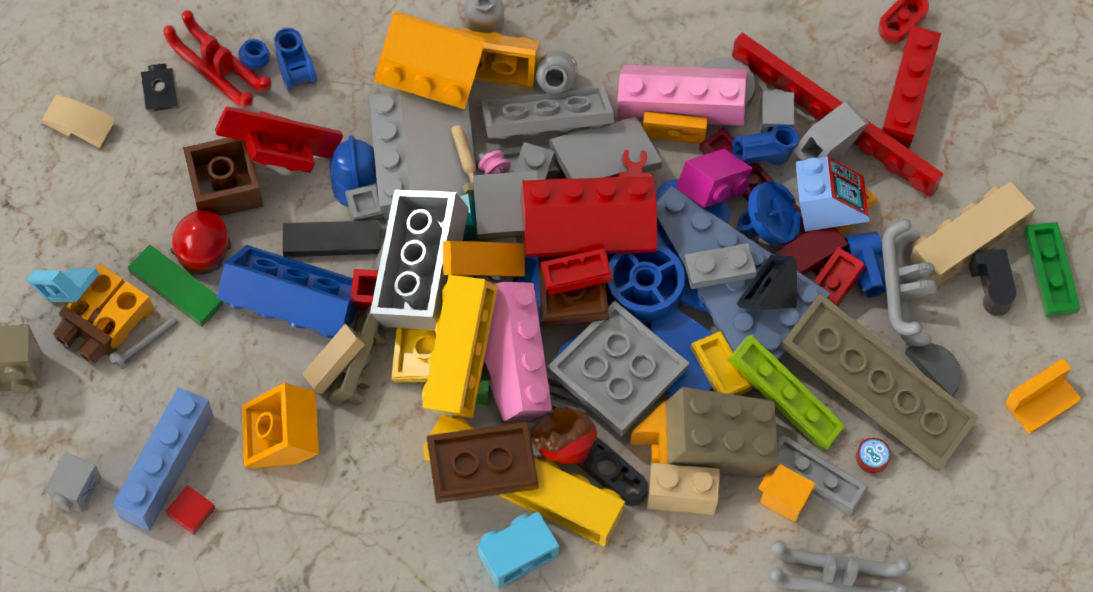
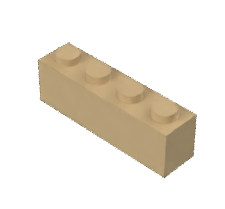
M1011 181L1001 188L995 186L985 194L984 199L978 204L975 202L968 204L960 212L959 217L953 221L950 218L945 220L937 227L934 234L929 237L923 235L916 240L911 247L913 250L908 263L910 265L920 264L921 262L934 264V275L925 277L924 280L934 281L938 287L967 267L974 253L990 251L1029 224L1036 208Z

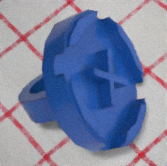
M777 181L764 182L756 186L749 196L748 208L738 220V229L750 238L760 236L771 245H783L792 241L800 230L799 211L795 212L793 204L796 201L794 196L784 185Z

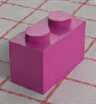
M721 149L687 160L676 188L706 208L741 196L749 186L748 179L753 168L726 149Z

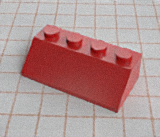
M653 176L522 180L520 205L525 257L571 256L605 248L607 254L651 253L657 251V202Z

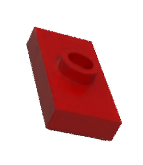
M605 248L540 262L548 296L613 281Z

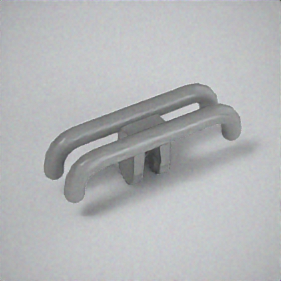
M902 219L889 226L882 238L889 320L892 328L897 333H900L901 338L907 344L915 347L926 346L931 343L932 337L927 332L921 333L923 327L920 322H911L909 300L925 297L937 291L936 282L931 280L918 281L934 275L935 266L929 262H921L920 264L917 263L905 267V249L909 245L914 244L921 236L918 231L907 232L912 227L911 221ZM903 232H907V233L901 235V236L896 240V238H897V236H898L899 234H901V233H903Z
M781 540L773 544V553L780 560L824 568L823 580L787 575L782 568L774 567L770 571V578L777 586L805 592H909L908 587L905 585H899L894 589H882L853 584L857 573L887 577L904 575L911 568V563L906 558H902L895 563H885L859 559V557L855 556L843 557L837 556L834 553L822 554L790 549Z

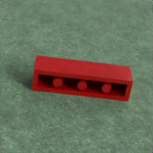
M911 25L882 126V131L908 149H910L941 37L939 32Z

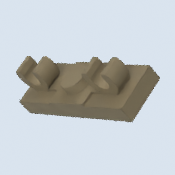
M371 306L359 312L353 330L365 345L334 380L328 400L336 404L347 399L357 405L366 401L364 396L358 394L357 386L366 389L372 383L367 378H359L362 369L369 365L372 359L373 352L370 351L372 345L382 346L387 342L385 338L379 336L378 328L382 331L391 329V327H384L370 314Z

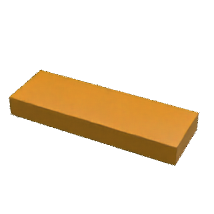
M443 241V275L524 277V244Z

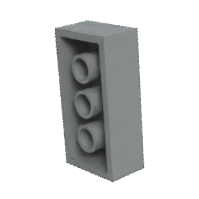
M394 190L370 314L384 327L435 330V324L441 315L443 305L442 290L448 280V275H443V241H463L469 209L456 192Z

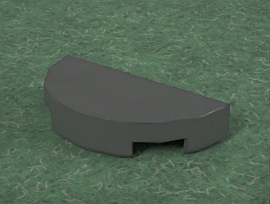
M934 343L926 346H910L906 348L905 354L925 376L953 397L959 388L962 377L960 364L953 353L943 346Z

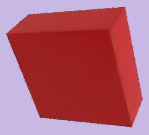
M187 485L165 512L169 518L194 535L215 510V506L211 501Z

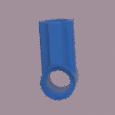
M779 124L771 132L737 136L732 142L733 155L746 164L768 161L774 165H782L788 161L798 144L799 135L793 127L787 124Z
M878 232L844 237L848 243V247L844 251L867 266L857 280L861 296L871 298L886 292L884 265L882 262V242Z

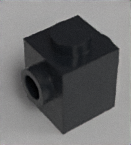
M154 64L148 66V71L141 72L145 107L148 112L180 108L176 75L173 68H167V64ZM157 84H165L163 90L156 91Z

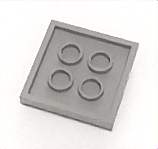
M614 301L608 307L609 320L592 322L547 366V373L622 436L689 369L690 363Z

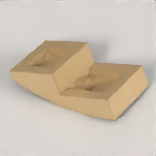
M55 95L41 122L68 137L72 133L100 148L116 118L82 102Z

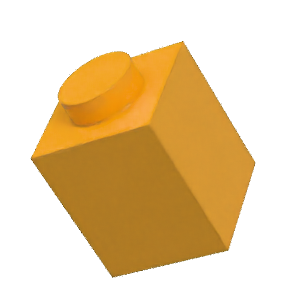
M779 464L774 474L769 471L766 473L759 486V490L763 491L760 504L796 523L816 483Z

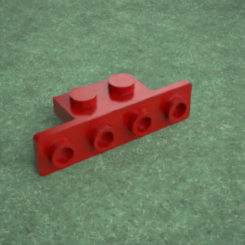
M229 106L224 108L215 128L217 136L245 141L251 161L260 165H273L290 171L311 173L315 165L313 156L327 159L333 158L334 151L343 139V134L340 130Z

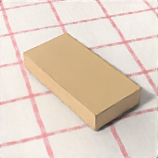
M344 324L302 374L311 387L322 394L365 344L351 327Z

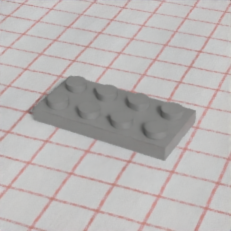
M603 84L570 88L562 94H550L542 91L480 99L488 138L507 139L513 135L521 134L535 136L546 131L558 130L560 132H568L579 127L600 128L605 124L614 123L613 109Z

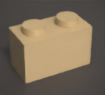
M651 463L647 509L714 515L718 503L720 469Z

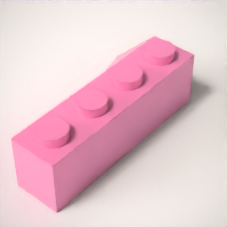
M522 282L496 283L498 291L483 364H486L491 376L489 384L503 422H534L552 411L534 284Z

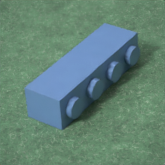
M180 387L177 388L113 502L119 518L150 531L213 417L208 399Z

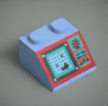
M828 156L796 161L799 203L805 231L870 222L863 175Z

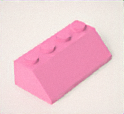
M624 65L620 73L617 98L619 121L637 117L639 122H643L644 113L647 111L708 118L707 124L744 126L748 70Z

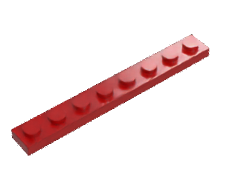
M742 32L735 39L732 57L756 73L764 83L773 85L778 90L784 92H794V103L797 102L808 110L815 119H823L843 103ZM868 121L869 124L853 143L864 154L873 156L883 163L888 171L898 174L907 180L915 190L924 192L931 197L938 189L944 173Z

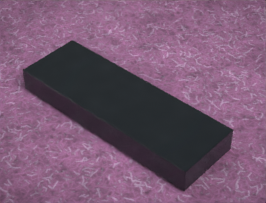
M380 220L283 223L284 257L378 254L380 251Z

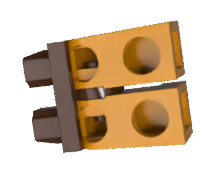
M102 264L96 267L99 275L77 302H69L67 307L64 306L59 312L62 321L53 333L56 340L68 348L79 336L86 341L77 351L84 360L92 365L104 354L110 356L112 352H116L117 347L125 341L142 318L147 319L155 310L148 295L127 281L124 283L121 277Z

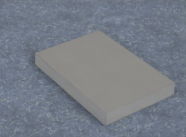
M637 117L605 124L600 128H590L550 139L549 144L567 179L617 177L618 172H627V169L622 164V155L625 150H629V159L634 163L640 161V152L642 150L646 151L647 162L642 168V172L647 173L661 169L663 163Z

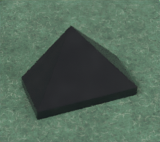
M770 255L736 303L738 307L757 310L797 308V260L795 257Z

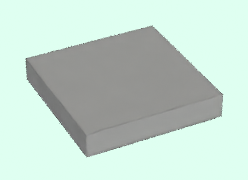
M537 170L473 175L478 239L523 235L520 205L522 180H538Z

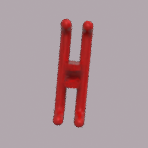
M183 11L181 17L190 34L201 43L200 52L202 59L181 41L173 26L167 25L164 27L163 33L170 47L239 107H251L254 99L251 92L245 91L241 93L224 78L231 71H234L255 90L262 93L270 91L272 86L271 79L268 76L260 78L247 66L243 65L227 47H223L214 36L209 35L200 27L192 11Z

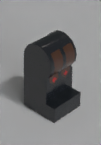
M1006 249L974 253L969 263L971 277L980 276L985 293L983 298L985 310L994 316L1006 314L1016 297V287Z

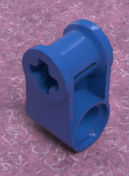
M290 27L279 30L275 34L274 44L286 90H292L293 86L308 81L316 83L315 68L299 31ZM286 46H295L292 49H284Z

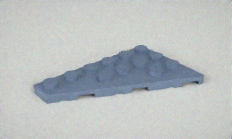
M672 186L657 202V225L663 230L667 243L671 244L680 259L686 276L687 272L683 260L684 255L749 243L756 275L770 255H773ZM798 271L797 308L770 310L739 308L736 303L754 278L696 288L701 303L707 307L714 320L713 324L718 332H722L733 353L742 341L752 334L779 361L787 352L779 345L820 293L827 299L830 296L828 291ZM752 385L751 389L756 391L757 389Z

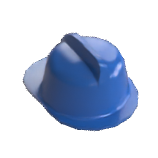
M353 135L349 136L347 141L338 145L329 163L334 196L346 207H348L345 191L374 184L377 186L374 148L362 140L355 139Z

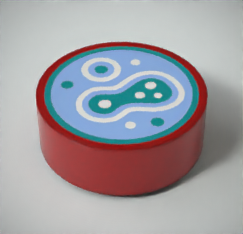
M879 438L865 439L861 442L856 452V461L859 467L869 473L883 471L891 459L889 446Z

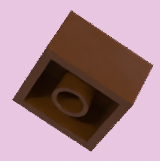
M223 138L183 147L197 210H206L218 216H223L263 206L254 163L251 161L245 141Z

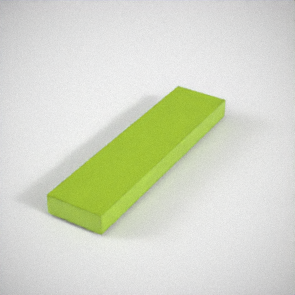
M752 334L742 341L727 360L768 400L775 401V407L821 451L828 450L846 427Z

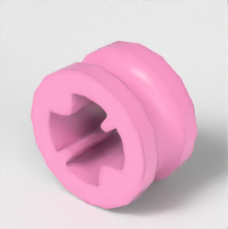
M495 150L480 160L478 168L485 172L484 174L507 173L511 163L504 159L505 155L501 150Z

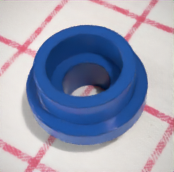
M250 39L240 47L238 57L240 62L249 68H261L269 62L270 52L263 41Z

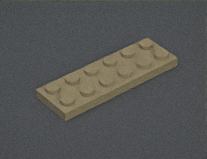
M821 293L814 299L779 345L938 471L945 466L979 418Z

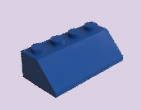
M249 245L243 247L224 263L217 299L227 302V305L232 308H247L256 311L259 316L264 318L282 319L288 321V324L292 327L310 328L319 331L320 335L327 338H333L344 324L351 327L358 307L352 302L353 297L350 296L353 280L351 277Z

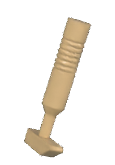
M457 125L451 129L463 171L470 179V183H466L462 188L464 194H474L473 175H475L476 166L462 125Z

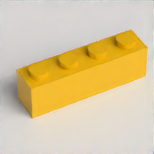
M448 275L447 284L444 285L442 290L443 305L441 315L435 324V345L428 360L430 368L428 381L422 390V408L437 413L473 418L498 291L497 285L485 279Z

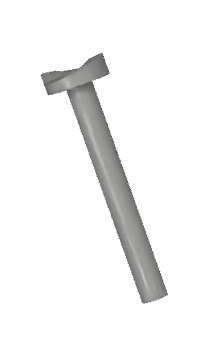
M172 316L120 355L115 351L110 354L112 364L116 363L122 370L126 368L125 360L178 323L177 319Z

